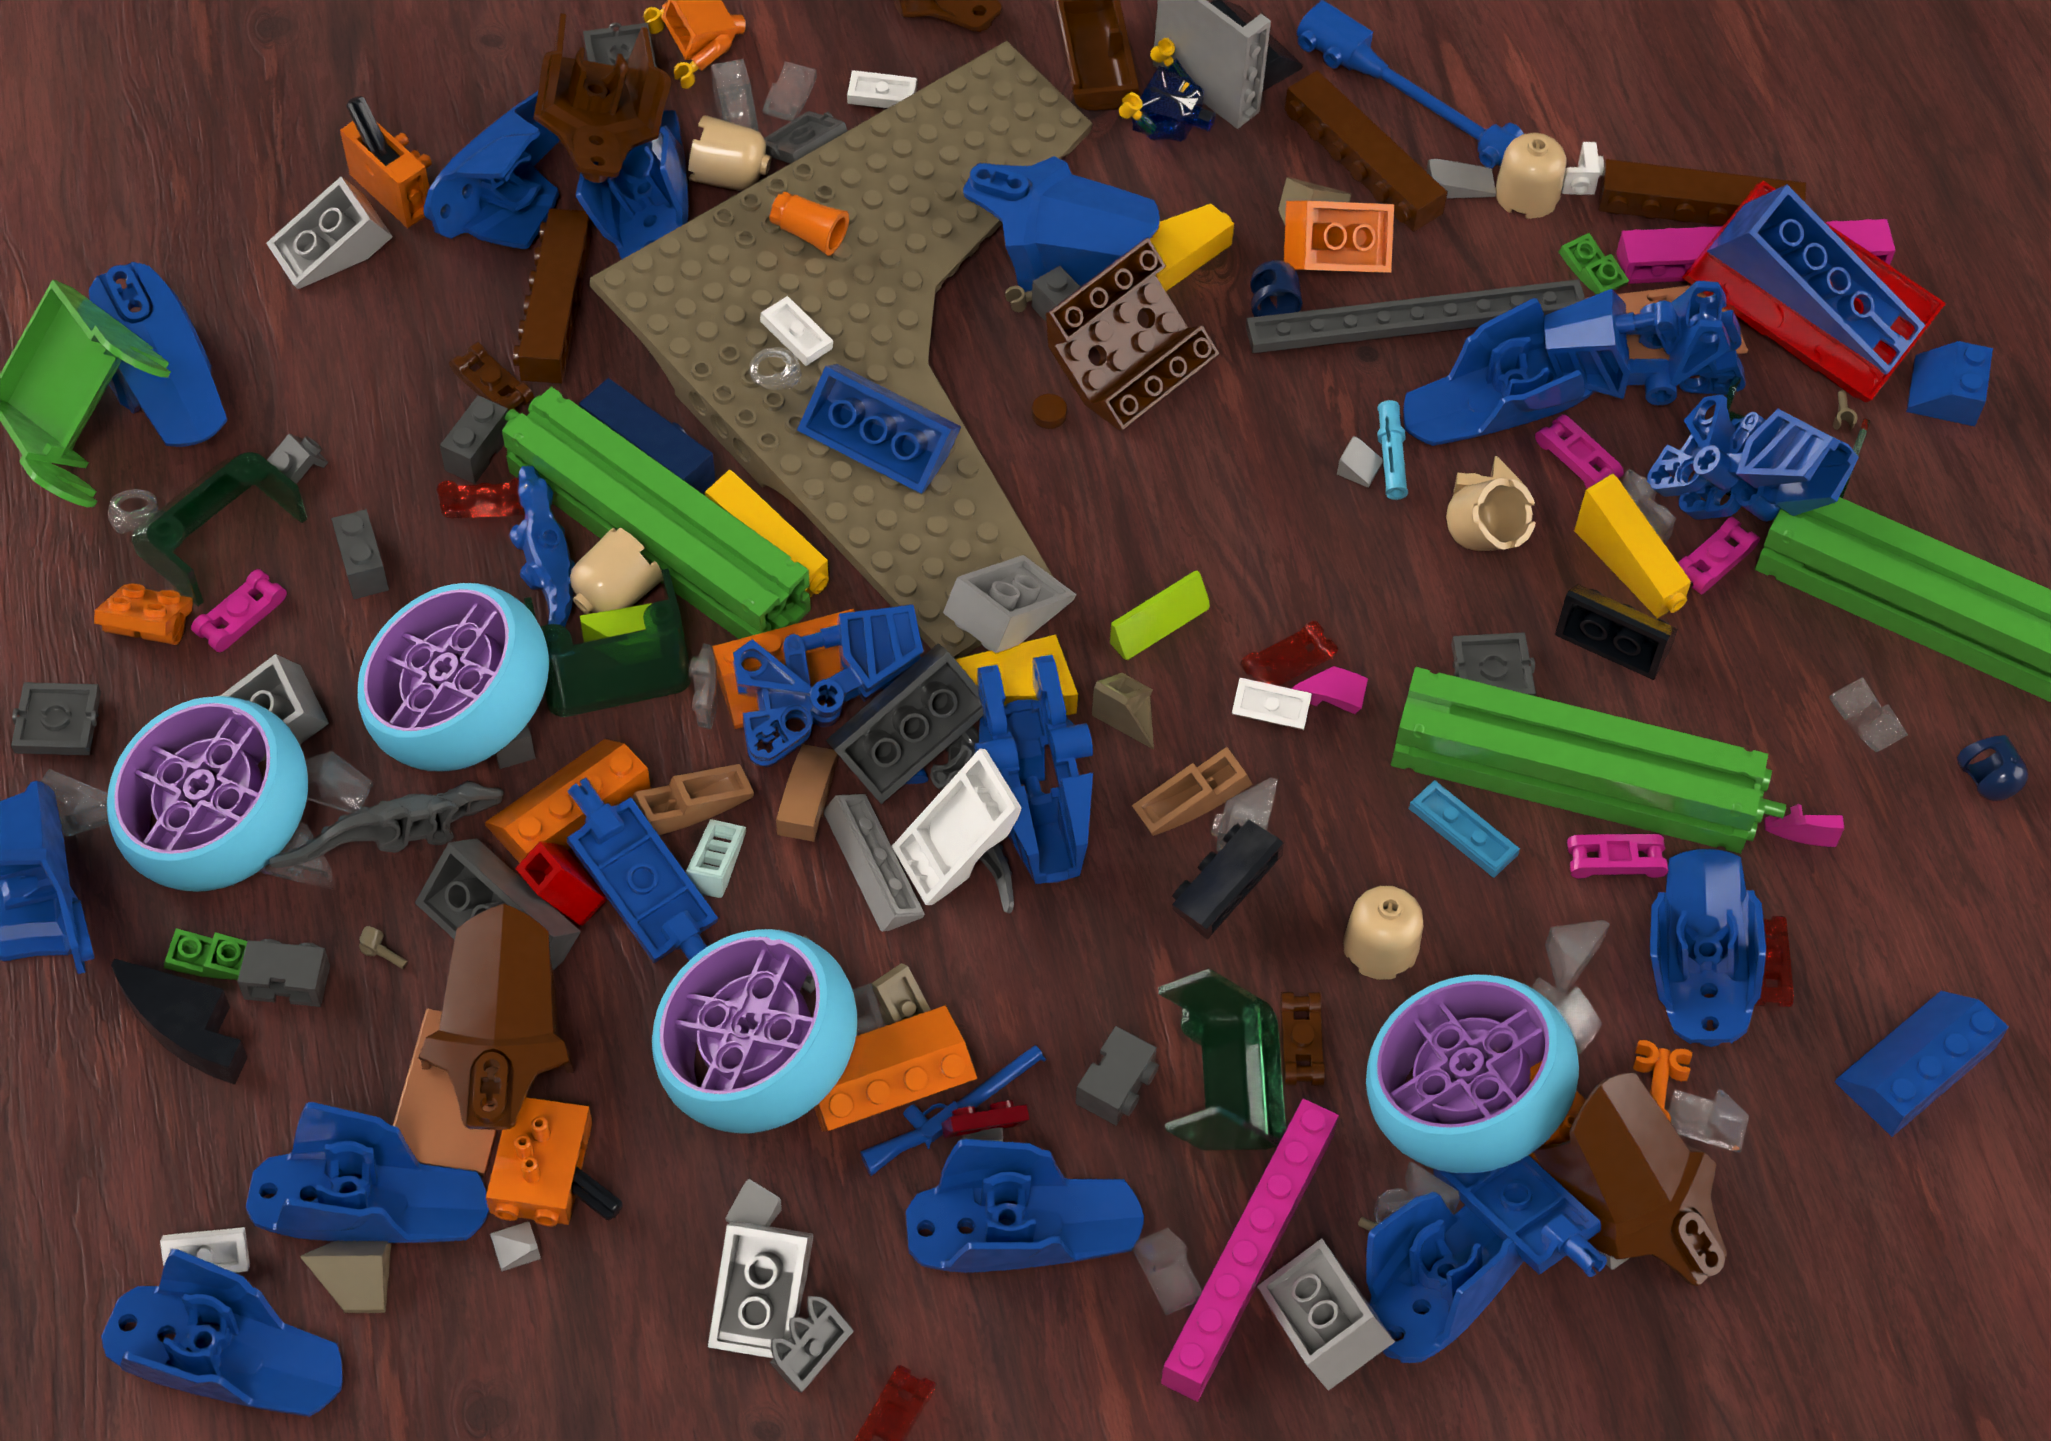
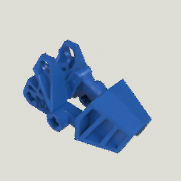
M1696 281L1674 301L1664 300L1648 304L1640 310V314H1634V312L1626 313V303L1613 289H1609L1545 315L1546 350L1557 378L1580 370L1586 389L1624 399L1627 385H1645V396L1649 403L1653 405H1666L1677 398V385H1679L1681 390L1689 393L1722 395L1734 394L1745 387L1744 367L1736 352V349L1742 343L1741 328L1733 310L1722 312V308L1727 306L1726 294L1719 282ZM1704 291L1713 292V295L1709 297L1697 296V294ZM1626 335H1638L1639 343H1642L1647 348H1664L1666 353L1669 354V359H1629ZM1690 376H1701L1694 379L1689 378Z
M1724 395L1704 397L1683 420L1691 435L1681 450L1669 444L1665 446L1650 469L1647 482L1653 490L1662 496L1681 495L1679 507L1693 519L1728 517L1735 514L1742 506L1761 521L1767 522L1774 519L1780 509H1784L1790 515L1795 516L1837 502L1859 457L1849 444L1812 427L1780 409H1777L1767 420L1756 412H1750L1744 418L1730 421L1727 398ZM1716 404L1714 416L1705 420L1706 411ZM1695 470V474L1688 482L1690 474ZM1731 491L1730 499L1727 503L1720 506L1721 498Z
M914 605L840 613L837 625L822 628L818 633L803 637L791 634L785 638L783 643L785 665L753 639L733 652L738 694L756 697L759 711L743 713V727L750 761L756 766L770 767L775 765L809 739L813 723L820 727L834 725L839 720L844 703L857 696H860L863 702L867 701L921 658L920 655L923 653V647ZM839 645L841 671L828 679L818 681L811 687L805 651L823 646L826 649ZM747 659H756L762 666L756 671H747L743 668L742 663ZM824 700L825 704L821 706L818 702ZM827 701L831 702L833 706L827 707ZM790 719H799L804 723L805 728L799 732H793L786 727L785 723ZM776 729L778 730L779 737L777 739H775V736L773 735L776 732ZM762 741L765 745L772 742L771 752L768 753L765 749L758 751V742Z
M1052 655L1033 658V687L1037 700H1016L1005 706V693L997 664L977 669L978 695L983 708V717L980 718L979 743L974 744L975 753L979 749L987 750L1022 807L1008 837L1035 884L1055 883L1080 876L1088 845L1093 773L1079 775L1075 760L1093 756L1090 730L1087 723L1074 725L1066 717L1057 667ZM1049 744L1059 786L1051 788L1050 793L1045 794L1041 790L1039 781L1045 780L1044 745Z

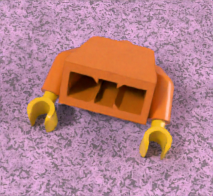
M668 0L662 5L661 10L650 7L645 10L643 16L645 23H648L651 34L661 32L665 23L685 60H693L690 64L686 62L678 63L674 68L675 79L681 78L680 83L684 89L694 85V72L698 69L702 71L722 54L729 51L735 34H743L746 28L743 15H730L722 0Z

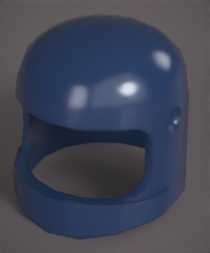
M1272 260L1259 265L1254 270L1250 280V287L1254 293L1251 301L1254 317L1293 313L1301 310L1303 302L1299 278L1296 270L1289 263ZM1270 296H1277V309L1269 298Z
M2006 735L1989 737L1972 743L1961 750L1957 757L1960 768L1972 777L1977 785L1979 794L1990 801L2008 799L2021 791L2027 783V766ZM1993 749L1996 751L1980 762L1969 764L1975 756L1984 750Z

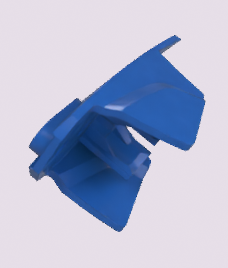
M538 91L520 102L474 138L450 160L428 189L423 210L425 217L432 221L435 233L450 239L462 233H469L479 240L520 249H527L531 246L540 232L541 222L547 221L549 208L555 207L559 196L558 188L534 168L560 141L558 136L533 119Z
M675 110L663 111L658 139L632 148L622 165L618 177H608L605 182L595 183L585 179L582 173H580L576 197L603 237L615 244L621 259L649 245L688 221L689 205L686 162L678 115Z
M131 262L127 265H116L110 268L107 273L97 275L89 288V300L152 346L154 352L169 362L166 369L171 371L168 378L158 377L135 368L122 360L109 383L119 403L130 409L132 414L139 412L141 407L166 446H191L202 443L214 436L222 429L228 419L211 376V364L188 313L176 293L167 286L150 266L141 263ZM126 279V288L122 289L121 284L116 283V280ZM134 307L141 308V310L138 312L130 311Z
M1533 298L1480 325L1472 335L1467 337L1459 357L1448 376L1407 392L1403 407V422L1405 431L1426 444L1436 446L1502 431L1557 414L1579 404L1595 393V391L1584 387V379L1580 370L1557 378L1546 350L1544 313L1538 299Z
M1690 850L1669 858L1666 893L1658 892V897L1651 905L1650 955L1658 998L1666 1007L1674 1033L1689 1044L1700 1043L1704 1046L1714 1047L1725 1042H1735L1747 1033L1754 1005L1761 997L1766 959L1762 903L1756 897L1754 890H1747L1746 892L1741 857L1723 850ZM1706 994H1713V995H1715V996H1714V997H1711V998H1707V997H1705L1704 995H1706ZM1708 1020H1713V1027L1716 1030H1705Z
M315 1102L306 1103L302 1110L292 1152L290 1154L269 1157L253 1171L246 1203L247 1214L256 1227L284 1236L323 1241H388V1243L464 1241L472 1237L482 1227L490 1214L486 1201L487 1192L477 1171L421 1164L411 1151L398 1127L388 1124L380 1117ZM267 1194L275 1195L272 1198H263ZM308 1197L315 1198L313 1201H304Z
M962 1139L956 1143L942 1169L939 1185L918 1193L909 1204L905 1214L908 1253L921 1266L936 1270L965 1273L1056 1265L1129 1252L1137 1244L1144 1223V1214L1138 1198L1124 1179H1066L1058 1168L1051 1151L1042 1150L1029 1143ZM961 1227H969L973 1232L963 1234L959 1229ZM922 1229H928L933 1234L931 1236L924 1237L921 1236L918 1232Z
M1435 1191L1427 1195L1415 1197L1372 1228L1368 1234L1366 1255V1283L1371 1294L1369 1305L1393 1339H1400L1402 1333L1404 1334L1402 1340L1395 1341L1382 1352L1387 1357L1400 1360L1401 1363L1423 1362L1457 1339L1491 1303L1524 1262L1517 1252L1514 1241L1509 1238L1503 1241L1466 1205L1453 1215L1441 1195Z
M178 1249L170 1251L163 1268L159 1286H137L118 1298L101 1336L106 1357L121 1367V1370L159 1385L229 1403L310 1417L327 1406L342 1390L343 1367L336 1343L284 1323L263 1293L252 1287L243 1276ZM131 1322L137 1324L133 1330L123 1331L126 1324ZM167 1334L175 1335L173 1340L165 1337L163 1343L158 1338L159 1335L163 1337Z

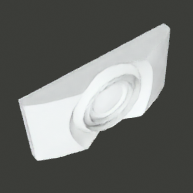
M979 749L891 846L925 905L935 904L970 877L978 859L1008 836L1022 809L986 749Z

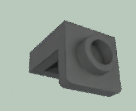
M289 433L263 466L283 488L292 490L313 464L324 468L328 461L320 454L322 448L308 436L302 439Z

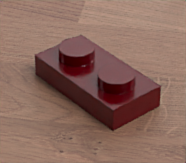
M1013 1100L990 1104V1110L976 1112L975 1106L955 1109L952 1111V1116L941 1123L944 1139L965 1136L992 1128L1007 1129L1020 1127L1029 1121L1027 1104L1014 1106Z

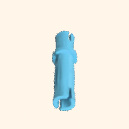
M1387 400L1381 402L1377 407L1380 421L1377 437L1378 442L1382 444L1386 484L1385 493L1387 498L1399 500L1408 495L1403 441L1406 436L1405 429L1401 426L1399 403Z

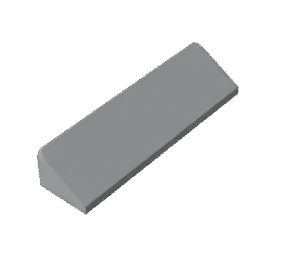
M866 794L835 795L824 810V815L882 932L890 931L923 918L925 913Z

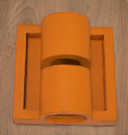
M126 584L121 586L95 609L94 624L102 625L103 631L107 633L134 638L141 636L145 640L178 645L184 633L186 617L193 609V598L181 596L179 592L174 590L153 591L145 589L141 584Z

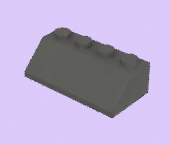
M938 643L826 741L882 804L983 717L978 686L952 655Z
M477 838L448 843L415 901V904L454 940L457 928L477 914L503 903L529 915L549 931L553 970L565 960L581 932L552 905L539 897L521 877Z

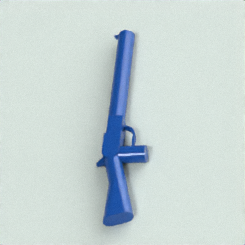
M1034 1045L958 1102L954 1101L948 1106L941 1103L934 1104L923 1113L915 1104L909 1106L903 1115L915 1130L860 1151L861 1158L869 1175L875 1174L905 1150L923 1143L929 1149L931 1143L943 1135L941 1123L952 1116L953 1110L970 1106L978 1107L1040 1060L1045 1062L1046 1058L1041 1050ZM935 1108H943L942 1111L928 1120L925 1115Z

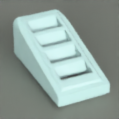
M713 819L709 820L686 870V874L701 894L716 898L723 897L746 834L745 826ZM714 837L723 838V839L731 840V842L728 843V842H724V841L715 840V839H713V838H714Z

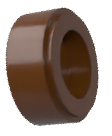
M1043 394L1034 400L1032 404V419L1038 426L1053 429L1065 422L1067 405L1063 398L1055 394Z

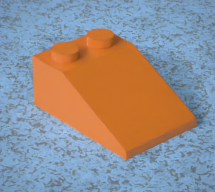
M1286 201L1284 262L1289 263L1295 270L1391 273L1394 204Z

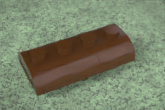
M1054 0L1075 103L1080 108L1086 110L1115 109L1123 105L1122 99L1128 93L1133 92L1138 95L1139 86L1120 0Z

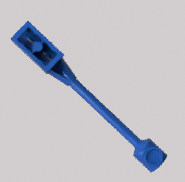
M1321 0L1303 17L1297 29L1298 44L1304 51L1311 52L1316 48L1323 53L1325 63L1331 68H1337L1341 64L1348 70L1353 69L1377 79H1383L1477 139V151L1480 153L1479 159L1485 167L1494 168L1496 165L1501 166L1504 152L1512 140L1524 134L1521 128L1513 123H1507L1503 127L1494 124L1484 129L1390 69L1371 49L1373 31L1324 0Z

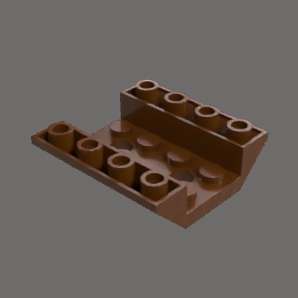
M1148 237L1046 313L1047 338L1050 351L1084 405L1118 430L1126 428L1220 354L1202 325L1188 328L1156 277V274L1164 269L1166 265ZM1140 310L1145 311L1148 315L1149 322L1146 328L1142 327L1138 322L1137 315ZM1091 347L1096 348L1100 354V361L1097 366L1089 360L1088 354Z

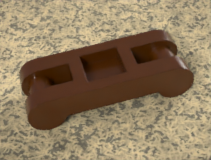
M479 342L470 346L468 353L464 356L458 355L449 361V366L454 374L477 395L508 408V411L510 409L515 410L520 404L526 405L534 399V394L524 382L520 383L488 354ZM478 364L481 368L474 372L471 367Z
M1281 992L1284 1085L1296 1086L1297 1082H1311V1086H1323L1325 1071L1322 1048L1320 992H1308V996H1294L1293 992ZM1294 1011L1307 1012L1308 1019H1294ZM1296 1061H1310V1066H1297Z

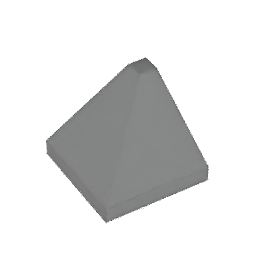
M529 1221L490 1233L501 1271L541 1259Z

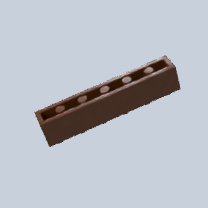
M1318 70L1287 88L1285 102L1287 115L1293 121H1297L1314 141H1318L1335 161H1339L1356 181L1361 182L1371 191L1377 201L1383 204H1394V215L1398 221L1404 223L1414 232L1444 213L1448 191Z
M1606 159L1600 180L1599 211L1724 226L1757 183L1765 181L1775 189L1788 185L1806 203V182Z
M549 208L547 221L540 224V242L542 244L541 246H536L534 263L537 268L530 271L529 289L531 295H525L524 315L526 319L519 322L518 337L521 343L520 345H515L513 350V365L519 366L521 381L563 383L592 239L591 219L583 210Z

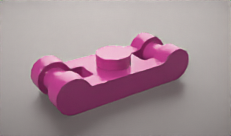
M1567 415L1559 416L1553 421V425L1550 428L1543 427L1535 434L1538 445L1544 450L1549 449L1584 481L1587 489L1611 474H1614L1618 479L1624 475L1621 464ZM1596 464L1601 468V470L1598 472L1592 466Z
M1733 516L1728 518L1721 528L1694 552L1678 562L1691 583H1693L1692 588L1701 595L1751 553L1760 541V537L1752 531L1748 533L1740 527L1741 523ZM1732 538L1739 544L1733 547L1727 541Z
M256 569L249 574L243 585L208 614L199 615L193 621L191 631L200 638L205 637L208 639L209 646L216 652H223L284 601L287 591L278 583L272 584L266 573L261 569ZM257 594H263V597L258 601L254 599ZM221 624L226 626L224 629H217Z
M1594 834L1574 835L1567 839L1568 853L1573 857V860L1570 862L1571 876L1574 878H1587L1591 875L1646 874L1648 877L1658 878L1668 873L1667 860L1662 856V852L1665 850L1664 837L1662 835ZM1638 851H1643L1647 854V857H1639ZM1597 852L1598 857L1588 858L1587 853Z

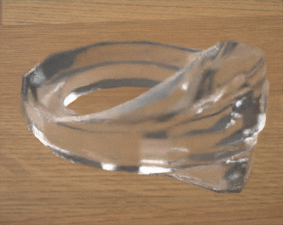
M781 347L767 348L758 352L750 361V377L754 383L772 390L789 389L798 385L801 381L802 373L798 359L788 349ZM776 356L786 362V367L782 373H776L773 376H763L757 372L758 365L765 358Z
M131 489L116 494L111 499L108 510L111 526L117 533L123 534L144 525L152 519L158 510L157 498L151 492L141 489ZM129 498H143L149 502L146 507L132 512L120 509V504Z

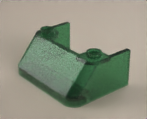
M254 452L239 454L218 463L140 524L132 533V544L139 557L186 597H192L193 603L200 606L204 601L193 569L172 551L179 547L186 537L252 485H256L299 522L303 523L307 520L299 487L260 454Z
M668 568L661 570L665 600L655 602L646 608L643 616L645 630L573 645L571 634L564 626L558 624L540 626L549 654L548 680L544 694L547 707L551 713L559 717H569L677 694L689 687L692 681L691 666L681 615ZM531 597L524 598L525 606L536 618Z
M1210 968L1158 987L1159 995L1182 1008L1181 1028L1184 1034L1202 1046L1205 1110H1199L1191 1115L1165 1123L1166 1131L1204 1151L1268 1150L1277 1147L1286 1132L1279 1029L1277 1017L1272 1007L1264 1000Z

